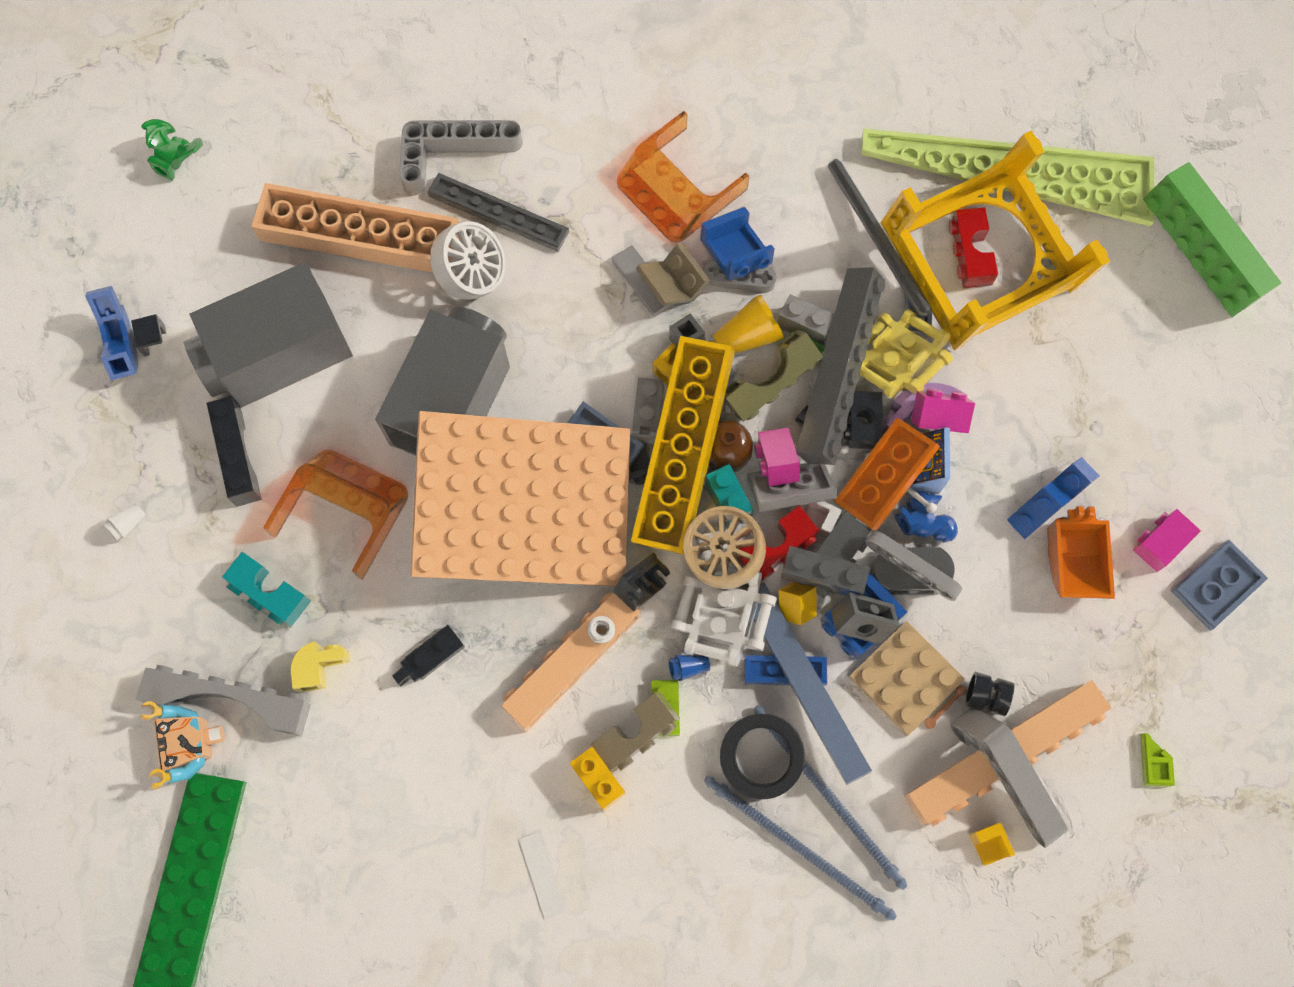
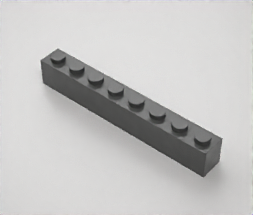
M874 267L847 268L796 449L797 455L808 464L835 465L837 455L840 453L841 439L847 427V417L853 405V395L856 384H858L860 379L862 362L866 357L868 340L872 335L874 318L878 313L880 296L885 287L884 278Z

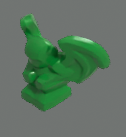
M151 119L141 125V128L146 130V145L148 148L154 149V156H150L147 159L149 165L156 174L171 181L175 178L174 170L179 169L186 158L196 153L203 146L201 138H195L190 143L186 139L177 136L172 137L170 140L167 135L174 133L176 130L166 121Z

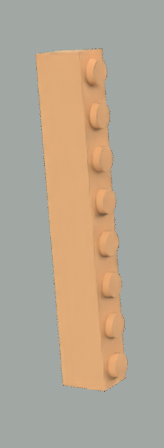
M1093 680L1012 728L1011 731L1031 765L1039 761L1037 758L1038 754L1045 751L1048 755L1061 747L1059 741L1065 737H1068L1069 740L1076 738L1084 732L1081 727L1089 722L1092 726L1106 719L1104 713L1112 708ZM975 751L904 797L922 825L931 823L933 827L947 818L944 813L953 808L957 812L969 805L968 798L974 794L981 797L993 790L990 784L999 778L987 757L979 751Z

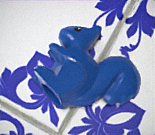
M925 491L918 492L926 501L935 505L942 499L941 495H933ZM913 497L906 503L909 511L904 507H900V513L894 515L904 535H915L921 538L933 536L936 541L945 543L954 540L958 534V527L954 518L945 514L935 516L934 513L927 512L926 507Z

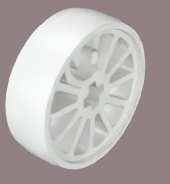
M476 222L456 223L444 229L432 244L430 262L433 274L440 286L450 295L460 299H476L491 293L501 283L506 266L504 251L494 233L484 225ZM449 243H450V245H451L455 250L450 249V248L448 247V246H449ZM448 256L453 257L452 263H449ZM451 267H453L457 272L455 275L452 272ZM463 275H464V284H463L462 282H460V279H461V277H462Z

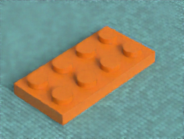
M897 417L834 502L872 530H877L940 446Z

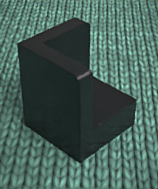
M157 314L131 320L136 348L144 357L150 355L148 347L163 342L161 334L166 333L165 324Z

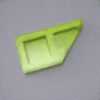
M1148 733L1140 734L1144 785L1175 786L1173 757L1153 741Z

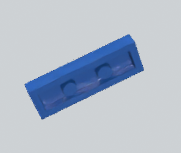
M745 655V684L790 685L775 656ZM807 656L823 686H826L827 657Z

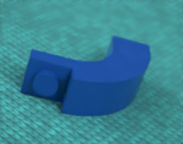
M108 286L86 292L85 297L100 329L103 342L101 360L110 380L136 374L138 355L133 331L123 305H120L113 287Z

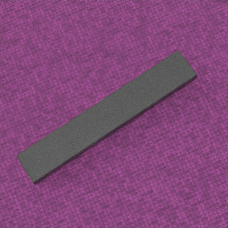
M441 173L437 174L427 192L428 196L557 252H559L569 234L568 227Z

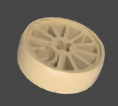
M718 506L704 511L692 521L685 533L683 551L689 569L701 582L714 588L732 589L746 584L759 572L765 559L766 542L761 528L752 516L735 507ZM732 520L727 532H725V521ZM717 522H719L720 530L718 534L712 527ZM739 523L746 524L745 527L734 534ZM708 528L713 534V538L702 533ZM749 532L754 534L753 539L740 540ZM699 540L705 541V542H701V543H699V544L697 545V542H698ZM724 544L728 545L726 552H722ZM754 546L753 554L739 550L742 547ZM711 550V558L708 561L700 560V556L704 551ZM738 556L749 560L745 567L741 568L736 561ZM722 562L723 575L713 576L719 563ZM733 562L738 569V572L732 575H728V563Z

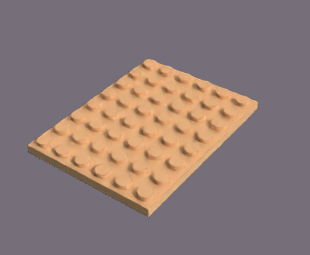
M420 411L418 413L410 577L616 586L626 573L630 429Z

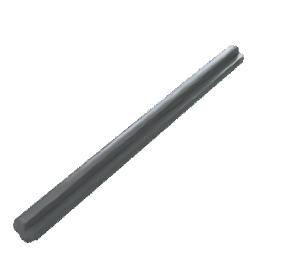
M834 159L828 164L830 172L919 316L925 317L931 313V306L842 162Z

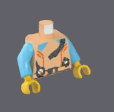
M151 701L141 705V707L147 706L152 710L151 715H141V719L149 720L154 716L159 718L154 720L160 769H155L148 775V778L153 776L160 778L161 782L151 785V788L154 790L161 788L164 782L170 784L193 777L205 765V761L212 758L211 744L225 741L222 726L208 728L207 720L199 717L198 713L193 710L174 705H160L157 707Z

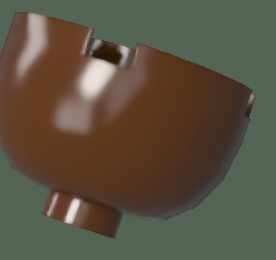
M730 420L718 422L708 464L712 469L718 470L730 464L733 472H737L748 464L752 457L753 441L750 432L744 425Z

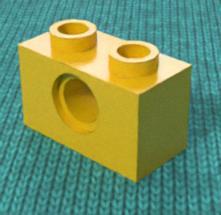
M590 747L570 762L573 770L603 811L626 795L624 789L593 747Z

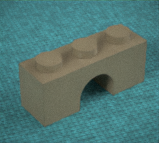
M661 692L653 693L633 709L641 721V729L637 736L634 738L628 737L619 726H613L591 743V746L610 771L618 768L620 771L624 770L634 762L631 757L640 751L644 754L655 745L653 740L660 734L665 737L677 728L675 722L680 717Z

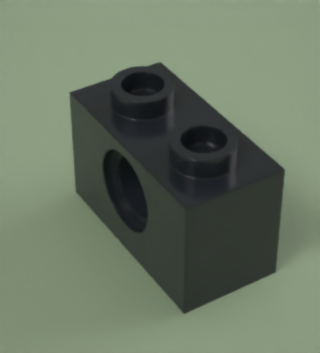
M855 391L853 405L849 410L848 424L843 432V437L848 439L849 448L873 449L883 436L882 392ZM856 417H865L868 423L862 424L858 422Z

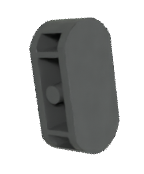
M931 544L905 547L953 579L955 572L954 562L944 549L932 547ZM879 554L871 565L870 573L891 595H938V593Z

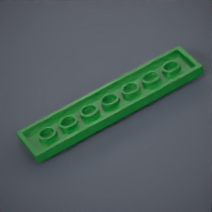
M196 773L188 779L133 987H195L247 782Z

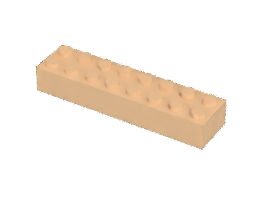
M265 183L251 227L259 241L433 273L430 262L432 244L444 229L459 223V221L455 217ZM449 243V246H448V247H449L450 249L455 250V249L450 245V243ZM448 256L449 263H452L453 257Z

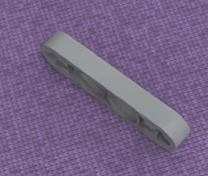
M873 530L865 541L871 550L942 597L955 601L963 588L958 582L882 532Z

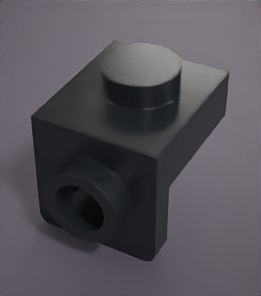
M646 446L643 447L640 451L641 453L629 467L628 482L631 484L635 483L636 486L645 484L650 464V457Z

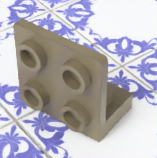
M676 244L664 261L639 264L636 267V270L641 275V279L649 286L655 294L657 301L663 306L695 301L711 282L684 244Z

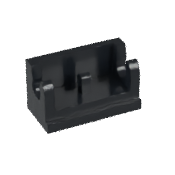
M653 552L625 573L612 592L634 612L666 586L667 583L658 575L657 570L661 571L666 577L670 575V571Z

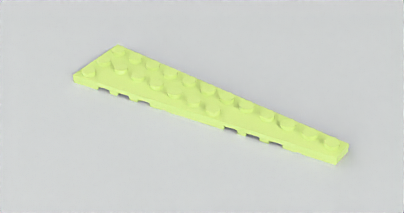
M863 129L861 155L967 181L1002 160L1016 143ZM1042 146L1045 152L1026 173L1028 180L1034 184L1036 193L1041 200L1149 227L1154 223V213L1143 200L1154 188V157Z

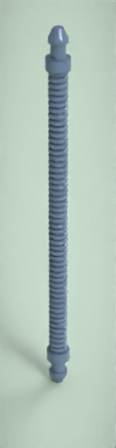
M757 705L753 708L754 714H766L763 707ZM767 729L769 733H772V736L774 735V739L776 738V741H779L778 744H781L780 746L783 747L785 752H788L787 754L790 755L784 738L777 732ZM805 761L803 774H806L808 780H811L810 782L813 783L818 792L820 791L822 797H825L824 799L827 800L831 808L837 811L836 814H839L838 816L841 817L845 825L851 828L850 831H853L852 833L855 834V837H858L857 839L860 840L864 848L870 851L869 854H872L871 856L874 857V860H877L876 862L879 863V866L884 869L883 871L887 878H892L896 883L895 885L904 890L907 887L905 878L899 875L897 866L892 863L890 864V860H888L886 855L880 852L881 849H878L879 847L876 846V843H873L874 841L871 840L868 834L866 835L867 832L861 829L862 826H859V823H857V820H854L855 818L852 817V814L845 809V806H842L843 804L840 803L841 801L838 800V797L835 794L833 795L831 789H828L829 787L826 786L827 784L824 783L822 778H819L820 776L817 775L814 769L812 770L813 767L807 764L808 761Z
M706 776L704 779L706 786L715 790V794L721 798L722 796V798L731 802L730 804H733L734 807L736 806L737 809L739 808L742 813L751 817L752 820L754 819V822L757 821V824L760 823V826L766 828L765 830H769V833L772 832V835L783 841L784 844L786 843L787 846L789 845L790 848L792 847V850L801 854L802 857L804 856L805 859L807 858V861L810 860V863L816 865L817 868L819 867L820 870L822 869V872L825 871V874L831 876L832 879L834 878V881L837 880V883H840L844 888L849 889V892L852 891V894H855L859 899L864 900V903L870 905L871 910L875 913H882L887 920L894 921L897 915L894 910L886 907L882 899L875 897L866 889H862V886L850 880L851 878L835 869L832 864L823 860V858H820V855L806 847V845H803L802 842L788 834L787 831L785 832L784 829L782 830L779 825L770 821L769 818L767 819V816L761 815V812L752 808V805L746 804L747 802L741 799V797L732 793L731 790L729 791L727 785L724 783L719 784L715 781L714 777Z

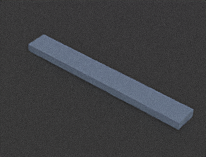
M764 582L761 583L758 593L771 595ZM775 603V606L770 611L764 640L773 656H775L778 665L845 784L848 785L870 774L872 769L778 605ZM758 604L754 616L755 624L757 622L761 604Z

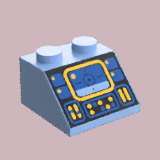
M940 428L922 433L937 443L940 448L910 486L915 492L925 491L931 494H940L950 480V428Z

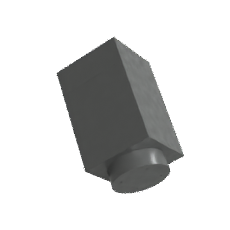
M306 261L189 313L198 335L185 340L184 347L199 379L212 397L228 391L241 408L353 357L325 296Z
M464 307L451 308L448 316L431 309L429 310L375 418L390 446L416 456L418 413L420 411L487 417L510 369L504 346L507 334L498 323L477 311Z

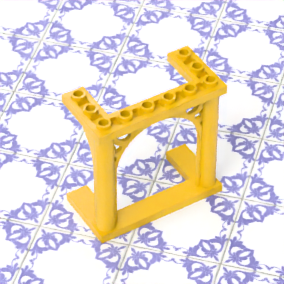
M1032 130L1024 133L1007 155L989 169L923 202H919L911 187L901 191L880 222L906 268L931 306L932 313L941 329L950 333L949 343L954 351L963 347L972 337L1066 290L1071 293L1079 289L1110 262L1106 249L1101 246L1098 239L1090 242L1074 256L1072 248L1061 235L1059 226L1054 223L1049 215L1047 206L1037 195L1034 184L1028 180L1026 173L1045 152L1041 141L1036 138ZM1006 188H1008L1013 196V201L1010 203L1005 202L1002 198V192ZM994 189H996L995 198H991L988 194H993ZM988 204L1000 207L1014 215L1028 231L1034 248L1032 271L1025 283L1015 291L983 307L975 299L967 303L956 313L910 233L966 206ZM1041 259H1050L1055 270L1043 267ZM1038 272L1043 275L1040 280L1037 278Z

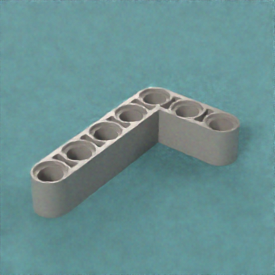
M419 120L405 123L402 128L400 178L404 190L410 195H418L425 189L427 153L516 152L520 150L523 145L520 125L511 120Z
M971 708L950 724L953 732L961 742L987 757L1032 836L1042 847H1048L1068 831L1064 820L1022 747L1006 724L975 708Z

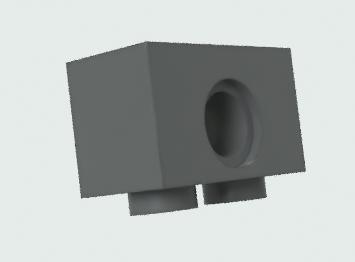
M849 592L831 610L836 633L877 644L884 642L900 626L894 604Z

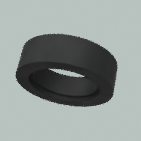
M754 714L740 719L727 731L720 748V763L727 781L738 792L754 799H771L784 794L798 781L805 764V749L800 735L786 720L771 714ZM756 728H767L780 734L786 741L790 751V763L787 771L779 780L772 783L759 784L749 780L741 773L736 762V749L739 741L746 733Z

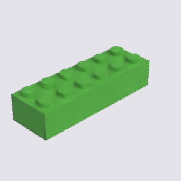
M1190 162L1167 174L1143 198L1148 208L1162 224V227L1169 233L1177 247L1184 253L1193 268L1203 278L1208 288L1215 294L1231 317L1245 310L1282 284Z

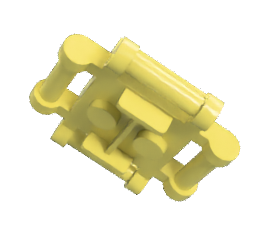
M910 309L903 313L898 322H895L887 313H882L877 318V322L872 326V335L868 340L867 346L872 342L873 347L869 351L866 350V357L862 362L860 376L882 389L889 398H894L900 391L903 392L906 389L916 395L917 391L924 390L925 384L944 365L947 366L952 362L953 356L951 353L942 349L949 341L950 333L945 330H938L918 318L916 313ZM912 325L935 340L930 343L907 328ZM885 328V330L873 341V339Z

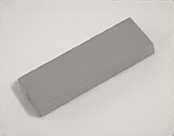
M633 245L612 257L614 265L653 317L672 306H663L657 301L655 294L641 279V275L636 270V267L646 262Z

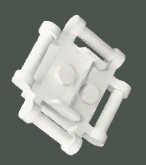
M718 565L713 576L723 575L721 566ZM728 568V575L738 572V570ZM758 572L753 579L747 582L749 584L748 591L737 588H714L698 579L684 577V591L676 619L672 620L670 628L689 634L684 647L685 654L694 656V654L727 661L728 665L737 667L743 649L749 648L763 651L765 645L763 638L770 611L775 606L777 598L768 594L758 593L762 573ZM696 589L700 590L701 593L698 594L693 612L694 620L691 625L686 623V619ZM761 604L753 637L749 638L757 605ZM701 638L733 647L731 651L699 644L698 642Z

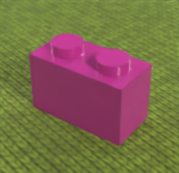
M927 388L926 392L917 391L911 422L918 428L934 430L950 428L951 432L969 433L975 402L970 400L967 394L963 392L952 391L951 395L942 394L941 390Z
M789 428L758 432V443L754 444L756 459L761 458V461H759L760 473L762 477L766 476L768 485L775 486L800 482V462Z
M1175 509L1170 514L1166 512L1161 514L1154 521V524L1157 525L1151 532L1147 529L1137 538L1140 544L1133 551L1156 572L1165 568L1201 532L1178 509Z

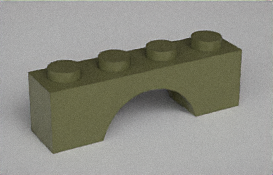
M797 330L778 345L780 353L779 364L770 378L760 383H748L738 378L726 388L724 399L736 418L743 422L753 419L759 413V409L762 406L774 402L779 397L778 393L784 388H789L796 384L800 375L805 371L813 370L818 365V361L823 355L806 332Z

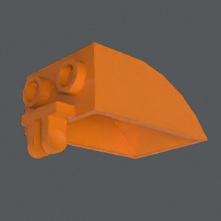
M1083 506L1068 509L1067 517L1057 518L1047 527L1050 571L1057 593L1060 597L1115 599L1109 520H1098L1095 507L1088 506L1085 510Z

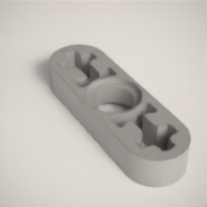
M715 260L710 261L705 267V274L711 280L709 284L712 286L767 293L774 289L777 278L774 270L766 267L748 273L745 281L739 282L735 279L729 281ZM714 269L719 270L718 277H713ZM752 274H755L754 283H751ZM763 276L768 277L767 284L762 283Z

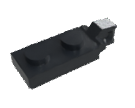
M446 625L407 655L400 662L403 667L394 673L392 677L400 687L410 679L414 682L420 679L423 680L460 652L465 646L450 626Z

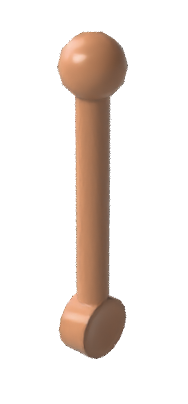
M963 685L958 686L956 693L932 718L930 717L925 720V727L928 729L934 728L936 721L960 696H964L967 693L966 687Z

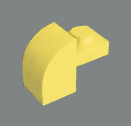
M316 641L304 645L295 654L291 664L293 690L303 693L325 689L324 667L349 663V651L338 644L325 646L324 651H322L321 645Z

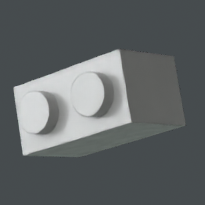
M789 294L779 314L777 323L780 329L788 333L800 330L806 332L809 337L824 344L831 328L834 313Z

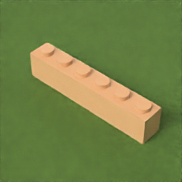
M608 592L600 600L599 604L601 606L594 613L589 611L581 619L580 623L582 625L575 632L570 630L562 638L561 642L563 644L556 651L554 649L550 650L543 657V664L537 670L531 669L523 677L524 683L517 690L513 688L504 696L503 700L505 702L501 705L503 709L527 732L641 617L639 609L633 612L616 594ZM598 616L608 617L615 625L614 637L604 644L594 642L588 634L590 621ZM599 626L596 630L599 635H603L607 631L604 626Z

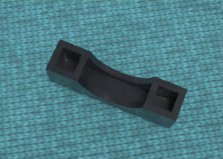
M232 396L206 403L227 498L236 507L262 500L257 476L251 466L245 447L244 430L246 428L240 405Z

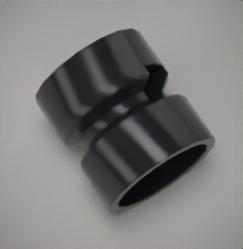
M975 671L967 689L966 706L980 710L987 707L990 713L1005 717L1012 703L1014 683L1000 678L993 681L990 675ZM992 690H993V691H994L993 697H992V699H990L991 692H992Z

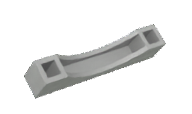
M157 665L156 669L145 668L136 696L138 701L143 703L151 701L157 706H178L199 698H229L249 706L262 718L268 728L292 735H303L311 704L303 700V695L288 692L287 697L277 695L278 690L261 687L260 691L252 690V685L235 681L234 686L224 684L225 679L215 676H209L208 680L198 678V673L183 670L182 675L172 673L173 668Z

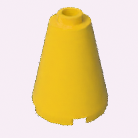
M758 295L713 334L715 340L711 342L732 346L734 353L737 354L778 342L784 336L778 323L775 322L767 303L761 295Z

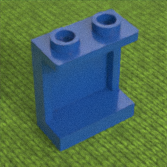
M745 206L701 224L700 240L729 281L738 277H744L755 270L764 269L772 264L775 248L772 245L765 247L748 224L750 213Z
M869 573L862 596L894 604L898 621L901 620L907 611ZM830 609L820 619L823 623L821 625L829 636H835L841 642L840 647L848 656H854L858 659L874 643L836 633L831 613L832 609Z

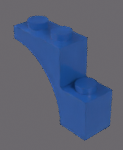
M1081 457L1053 481L1039 490L1010 516L1007 521L1026 539L1084 491L1100 475Z

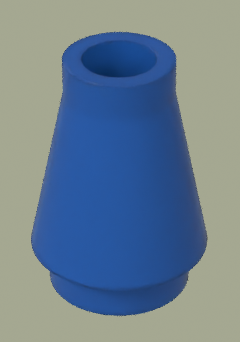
M675 655L674 658L669 659L671 678L673 680L678 679L681 682L702 672L710 671L709 657L703 655Z

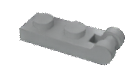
M638 377L631 435L641 443L648 445L649 448H653L659 426L663 380ZM640 429L650 430L649 435L640 434Z

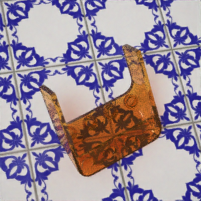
M682 111L639 144L617 176V186L620 191L668 240L675 243L685 240L698 230L703 222L713 218L746 192L750 177L747 173H744L719 194L708 196L703 194L660 151V149L687 129L688 114L685 111Z
M323 450L296 470L263 529L276 538L303 491H308L368 520L372 524L373 531L352 569L355 576L363 580L406 504L408 490L402 483L332 450Z

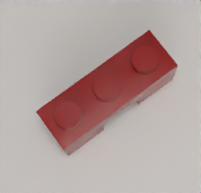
M985 207L957 210L952 220H949V233L954 237L953 255L958 258L959 263L957 265L958 279H962L963 288L991 286L998 276L994 252H980L972 244L973 242L984 241L990 230Z
M800 505L778 521L777 528L784 536V543L778 547L766 546L765 559L759 570L762 573V581L775 572L773 568L780 563L784 565L790 546L800 549L803 547L806 550L817 542L816 537L819 529ZM754 546L742 547L739 550L753 554ZM741 556L736 558L742 567H745L749 562L748 559Z

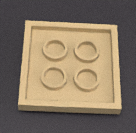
M907 621L849 676L906 736H909L965 680Z

